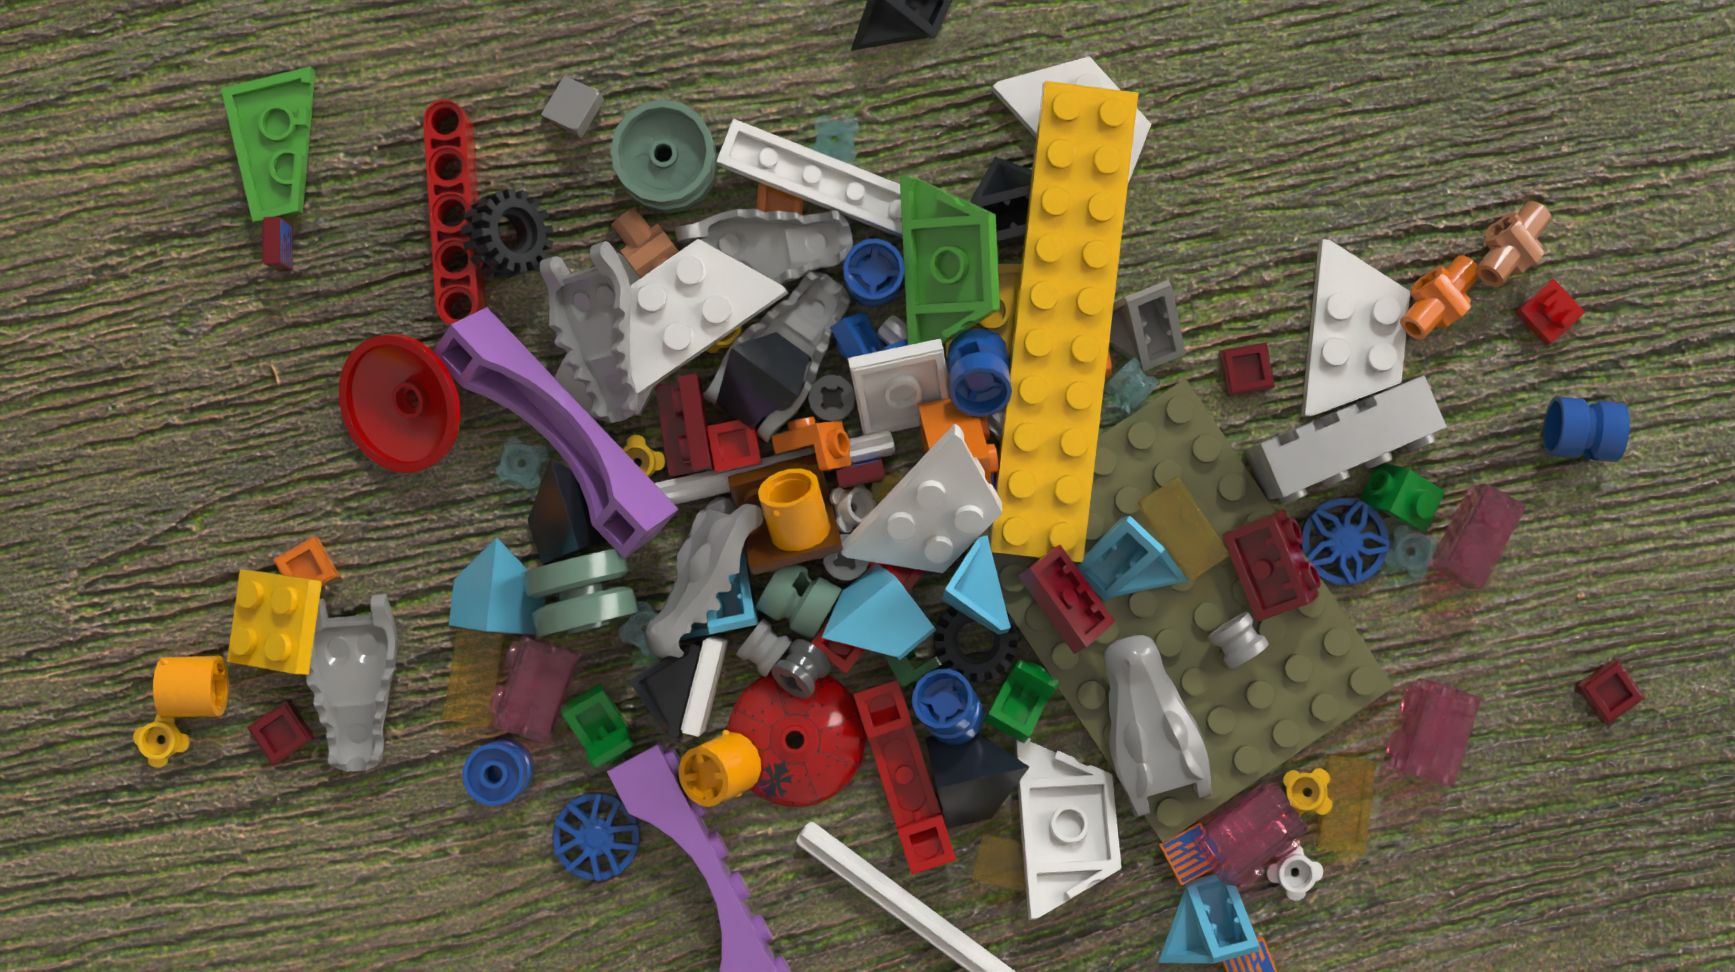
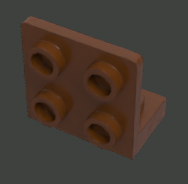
M816 453L727 476L736 510L744 504L756 505L762 509L758 491L761 484L768 477L787 469L811 471L817 476L831 526L828 536L818 545L802 551H785L778 549L772 543L765 517H763L761 525L749 533L744 542L751 574L756 575L777 571L797 563L812 559H822L843 550L823 471L819 469Z

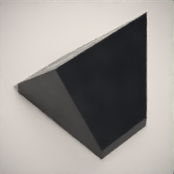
M867 0L851 51L923 38H935L952 0Z
M995 157L969 202L996 214L997 245L1021 244L1025 238L1032 170Z
M777 332L733 346L730 349L716 403L749 429L753 430L762 418L799 396L806 366L812 359L807 353Z
M550 459L527 520L541 564L609 543L591 524L587 502L580 484L571 469Z
M693 643L682 649L684 652L682 657L670 656L628 680L669 737L677 738L681 735V726L702 644Z
M977 733L971 740L960 745L945 744L938 741L933 735L925 737L946 829L992 819L1029 769L1028 765L980 733Z

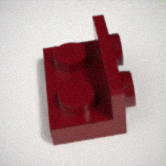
M697 374L678 376L679 382L660 384L655 388L668 474L673 477L715 469L706 427L708 426L705 401L702 396V381Z
M1284 509L1222 534L1257 622L1308 605L1319 596L1317 590L1321 587L1319 574L1311 561L1306 562L1299 544L1303 543L1299 525L1293 517L1288 518Z
M1061 545L1033 561L1025 571L1018 575L1031 596L1039 604L1074 654L1089 646L1116 622Z

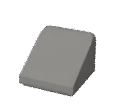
M564 76L541 116L581 139L604 102V98L600 92Z

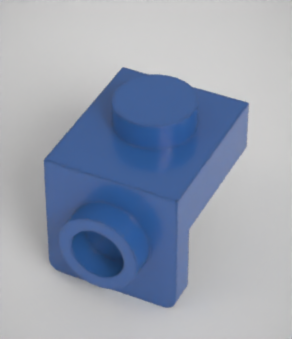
M865 312L843 318L830 327L836 338L837 349L847 360L855 356L908 345V340L904 339L884 347Z

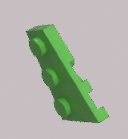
M311 66L221 88L252 222L257 225L262 224L263 217H281L285 219L303 214L316 73Z

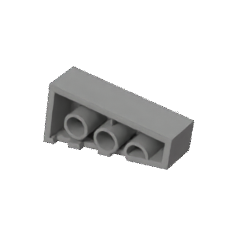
M1425 375L1243 451L1256 482L1268 500L1278 498L1281 505L1307 495L1305 488L1321 481L1323 486L1326 487L1350 477L1348 469L1364 463L1366 469H1370L1392 460L1393 457L1390 451L1407 445L1408 450L1413 451L1435 442L1433 433L1447 426Z

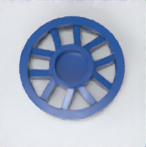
M591 792L576 797L561 810L556 818L552 837L555 855L568 872L586 880L601 881L620 874L631 864L639 849L641 835L637 817L628 813L620 798L609 793ZM594 800L590 817L577 806L586 801ZM601 800L613 804L607 819L598 817ZM618 809L627 816L630 824H612ZM570 811L583 822L579 829L564 821ZM561 828L576 837L563 846L561 845ZM632 831V843L615 841L616 832ZM575 845H579L583 853L571 862L564 852ZM613 849L629 850L627 857L618 864ZM606 854L612 868L606 872H601L598 856ZM589 856L593 872L582 870L577 865Z

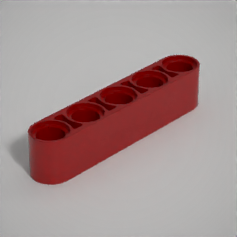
M441 99L434 101L426 109L423 118L435 302L440 318L451 325L459 321L453 318L451 312L456 300L462 297H469L472 303L469 313L471 315L486 308L484 273L480 271L483 262L474 265L468 259L466 268L458 273H451L448 267L449 260L455 253L467 252L468 258L475 254L473 248L465 251L463 243L470 241V235H461V226L470 224V222L463 219L459 225L449 227L446 226L445 222L446 214L451 208L456 206L464 207L465 213L472 210L470 205L479 200L472 120L457 103L452 100ZM448 116H458L459 123L456 130L447 135L440 134L439 125L442 120ZM452 161H460L462 164L460 175L454 180H443L442 172L445 165Z

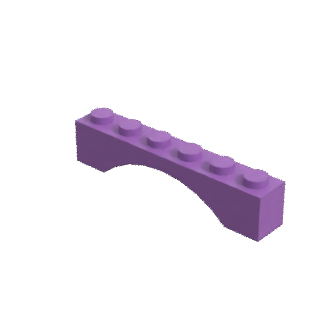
M486 307L450 325L433 352L442 360L451 376L462 388L483 395L510 409L531 424L553 445L567 462L580 484L588 505L591 524L625 559L656 537L679 509L489 308Z
M661 741L608 770L607 773L628 813L651 823L672 837L692 857L707 880L717 905L722 931V960L719 972H792L785 958L782 955L775 958L767 941L773 939L763 916L760 913L753 916L745 900L751 897L744 879L739 872L731 874L723 858L728 856L729 853L723 839L717 830L710 833L701 816L707 814L705 806L698 805L684 792L679 780V764L681 759L673 747L666 750Z

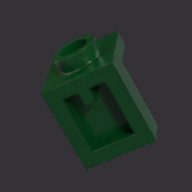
M913 650L900 661L897 657L883 654L902 688L911 683L915 689L917 682L925 674L934 671L935 668L943 664L939 656L934 655L913 668L909 660L916 657Z

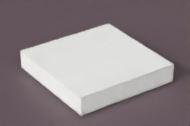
M941 339L848 358L863 435L885 430L894 432L918 427V403L951 398Z
M712 636L703 640L681 726L682 733L699 737L707 729L729 643L728 639Z

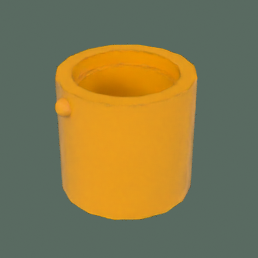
M787 469L768 477L761 484L758 491L759 500L772 543L778 549L785 551L810 549L821 543L828 536L831 526L815 474L805 469Z
M222 656L160 658L154 671L153 698L156 711L161 718L215 717L223 715L228 703L229 675L226 662Z
M724 730L722 735L689 749L682 756L679 764V780L684 792L692 801L706 807L718 805L734 796L740 797L742 792L752 788L758 782L761 773V759L753 743L742 734L729 732L728 730Z

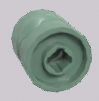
M797 563L783 567L774 573L755 608L777 621L783 618L789 619L790 629L812 641L842 589L822 577L811 580L808 578V569Z

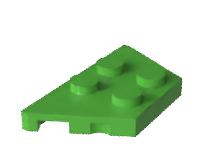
M901 176L900 195L908 345L941 339L943 345L1000 310L996 214L916 177Z

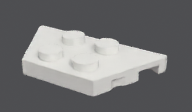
M1090 56L1001 80L992 87V91L1035 138L1037 136L1042 85L1045 81L1120 90ZM1138 109L1136 111L1128 183L1151 127V123Z
M699 239L630 285L632 297L630 366L637 394L642 395L787 295L786 289L779 283Z
M1322 239L1318 244L1301 417H1311L1402 382L1406 331L1402 328L1400 319L1409 310L1410 291L1331 240Z
M954 424L842 542L843 550L841 554L851 559L944 573L1002 514V501L993 485L986 481L985 471L978 458L972 456L964 441V433L959 426Z
M1014 738L1015 757L1029 766V769L1017 786L1028 919L1036 920L1121 869L1113 776L1111 773L1095 766L1081 764L1074 757L1058 750L1053 752L1030 742V738L1024 744Z

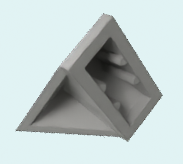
M1168 280L1115 301L1113 305L1109 346L1138 364L1143 371L1186 355L1172 285Z

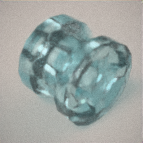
M1133 357L1104 385L1103 392L1107 396H1115L1120 401V409L1128 415L1160 382L1154 376H1147L1141 370V363Z

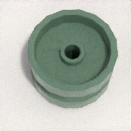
M664 99L642 103L628 112L614 131L610 149L614 171L631 198L646 209L664 214L687 211L703 201L714 186L719 166L716 165L718 157L711 132L701 116L683 103ZM664 152H670L672 156L670 160L662 162L660 155Z
M615 549L548 564L521 573L528 597L540 599L558 595L559 602L539 607L531 614L537 638L567 631L568 635L609 625L611 624V619L638 613L633 589L623 586L603 591L602 583L620 579L629 571L626 558L624 559Z

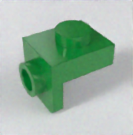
M1382 463L1375 466L1360 497V501L1365 502L1373 509L1387 513L1413 530L1426 533L1445 491L1411 469Z
M1018 660L1006 675L983 721L1024 744L1030 738L1048 699L1056 691L1059 681L1049 676V673L1043 667Z
M601 683L560 706L562 716L586 749L588 761L593 768H597L604 763H612L619 760L634 745L629 724Z

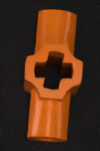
M1459 255L1446 269L1444 266L1434 268L1414 283L1410 288L1412 290L1410 295L1416 302L1400 319V324L1408 335L1415 339L1423 340L1435 326L1438 329L1448 327L1466 314L1471 308V299L1467 296L1466 292L1479 278L1476 274L1478 265L1472 259Z

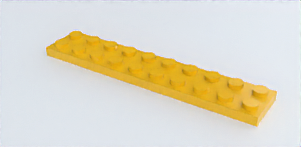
M1045 81L1042 85L1009 365L1012 393L1010 401L1004 408L998 458L999 471L996 475L995 490L1002 501V514L990 526L989 544L991 552L1041 558L1053 548L1061 545L1072 561L1083 562L1082 560L1084 559L1139 94L1137 92Z

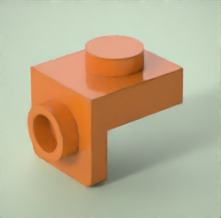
M814 417L803 418L788 422L789 431L771 436L775 454L814 447L821 471L844 468L852 464L850 440L844 431L842 420L816 423Z

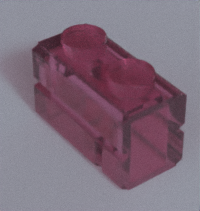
M1486 483L1470 485L1427 567L1467 589H1482L1492 572L1489 568L1490 565L1496 564L1527 506Z
M532 635L522 636L520 643L513 641L504 662V668L510 669L505 687L499 685L496 687L489 704L488 712L495 714L491 725L545 744L549 742L561 712L560 706L564 703L581 653Z
M1418 678L1415 686H1408L1402 699L1401 710L1406 712L1402 729L1394 730L1388 743L1387 755L1392 757L1390 767L1454 787L1482 698L1434 681Z
M1262 783L1194 834L1191 840L1223 884L1235 886L1239 883L1241 887H1245L1263 875L1264 869L1261 865L1274 855L1277 859H1281L1295 851L1301 844L1298 837L1308 829L1298 812L1291 806V802L1276 783Z

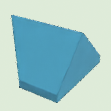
M1131 516L1121 517L1084 556L1083 562H1078L1076 565L1090 587L1105 602L1115 596L1188 582V579L1166 549Z
M986 535L977 538L945 588L942 601L999 635L1008 633L1011 627L988 536Z
M496 537L454 579L449 625L488 632L536 635L531 614L537 608L546 606V597L533 599L526 595L521 573L528 571V569Z
M742 553L740 557L739 573L729 576V582L732 586L729 592H719L716 595L721 605L718 611L708 610L706 613L707 623L694 622L691 625V632L684 634L680 640L760 623L758 611L755 608L756 601L745 553Z
M876 563L840 592L822 638L894 656L900 661L936 630L897 577Z
M1230 870L1196 878L1185 884L1182 898L1158 963L1214 964L1260 951V945Z

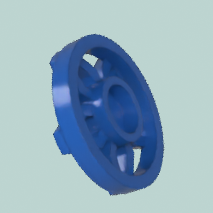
M1336 498L1318 505L1307 516L1301 528L1303 543L1300 544L1301 550L1308 560L1314 564L1320 578L1334 584H1355L1368 579L1381 567L1389 549L1388 532L1381 516L1365 502L1353 498ZM1334 506H1350L1342 515L1341 523L1337 516L1326 512V510ZM1359 509L1361 510L1359 523L1355 526L1350 523V518ZM1321 516L1331 521L1333 526L1326 530L1318 517ZM1367 516L1373 521L1378 535L1370 531L1361 532L1367 524ZM1314 525L1317 533L1324 537V541H1318L1310 550L1309 536ZM1368 538L1379 543V546L1367 549L1363 547L1364 539ZM1325 547L1329 556L1314 560V557ZM1360 553L1364 556L1376 555L1371 565L1362 572L1363 561L1358 554ZM1337 559V567L1343 577L1329 574L1320 566L1331 564ZM1353 559L1355 562L1354 576L1351 575L1346 566V560Z

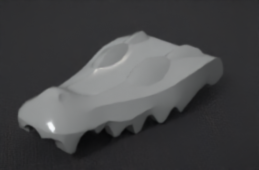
M735 209L716 214L693 224L675 227L678 243H691L699 239L780 285L801 278L810 271L836 266L845 262L846 255L853 247L850 226L846 218L836 210L800 215L795 212L773 211L766 213L757 209Z
M604 241L591 246L590 258L595 267L570 274L563 260L558 256L543 259L540 262V272L545 280L549 294V327L556 332L557 336L554 340L556 346L565 349L567 352L563 362L565 366L573 369L574 380L585 384V392L591 398L593 405L589 415L593 419L613 423L634 416L639 407V401L631 376L630 366L632 297L629 279L615 249L609 242Z
M811 271L807 273L787 300L781 301L760 322L747 328L731 345L733 347L777 332L807 353L812 359L806 366L799 396L764 417V422L760 424L756 435L765 442H768L771 436L798 412L808 397L811 387L815 383L820 363L831 341L832 331L830 327L842 319L849 306L850 297L845 288L826 274ZM731 347L724 356L711 385L702 395L704 399L713 405L717 404L716 401Z
M716 497L696 515L688 537L677 554V577L661 612L646 627V646L652 655L659 658L667 656L682 657L684 652L679 647L680 638L684 634L691 632V625L694 622L707 623L706 613L708 610L718 611L721 605L716 595L719 592H729L732 586L729 582V576L739 573L741 550L749 533L763 522L764 514L760 507L744 504L735 510V504L732 500L725 497Z
M387 594L372 595V615L328 618L324 599L319 600L309 675H306V682L314 693V707L318 712L320 723L327 730L328 763L335 768L347 772L364 771L374 768L383 758V724L397 659V630Z
M1133 635L1116 640L1103 651L1104 664L1110 684V754L1119 781L1131 803L1134 816L1139 817L1150 813L1148 796L1192 783L1198 798L1212 795L1208 752L1201 731L1182 702L1172 680L1166 674L1160 653L1154 641L1144 635Z

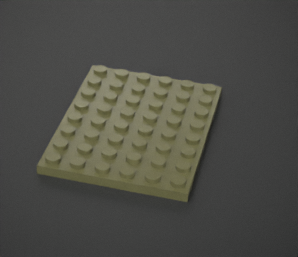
M1186 378L1098 436L1084 556L1121 517L1131 516L1166 549L1186 576L1188 582L1115 596L1107 602L1095 592L1116 622L1089 646L1074 654L1018 576L1039 557L992 552L1007 613L1013 618L1016 627L1044 669L1049 673V676L1059 681L1057 688L1116 776L1117 773L1110 754V684L1104 664L1103 651L1116 640L1133 635L1148 636L1154 641L1160 653L1166 674L1172 680L1182 702L1201 731L1208 752L1212 792L1210 796L1198 798L1192 783L1147 797L1150 813L1143 816L1163 844L1394 688L1321 578V587L1317 589L1319 596L1310 604L1259 622L1256 621L1222 534L1269 516L1276 511ZM990 526L979 537L987 535L989 540ZM975 541L965 550L967 554L974 545ZM1303 553L1306 562H1308V558ZM1244 612H1249L1253 618V629L1258 635L1265 636L1269 645L1249 661L1236 668L1229 669L1224 662L1225 654L1221 647L1213 645L1208 636L1234 617Z

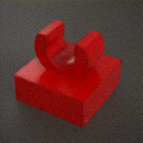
M1555 279L1547 281L1515 311L1545 345L1552 344L1586 313Z
M739 420L706 426L714 468L717 474L763 465L755 427L751 430Z

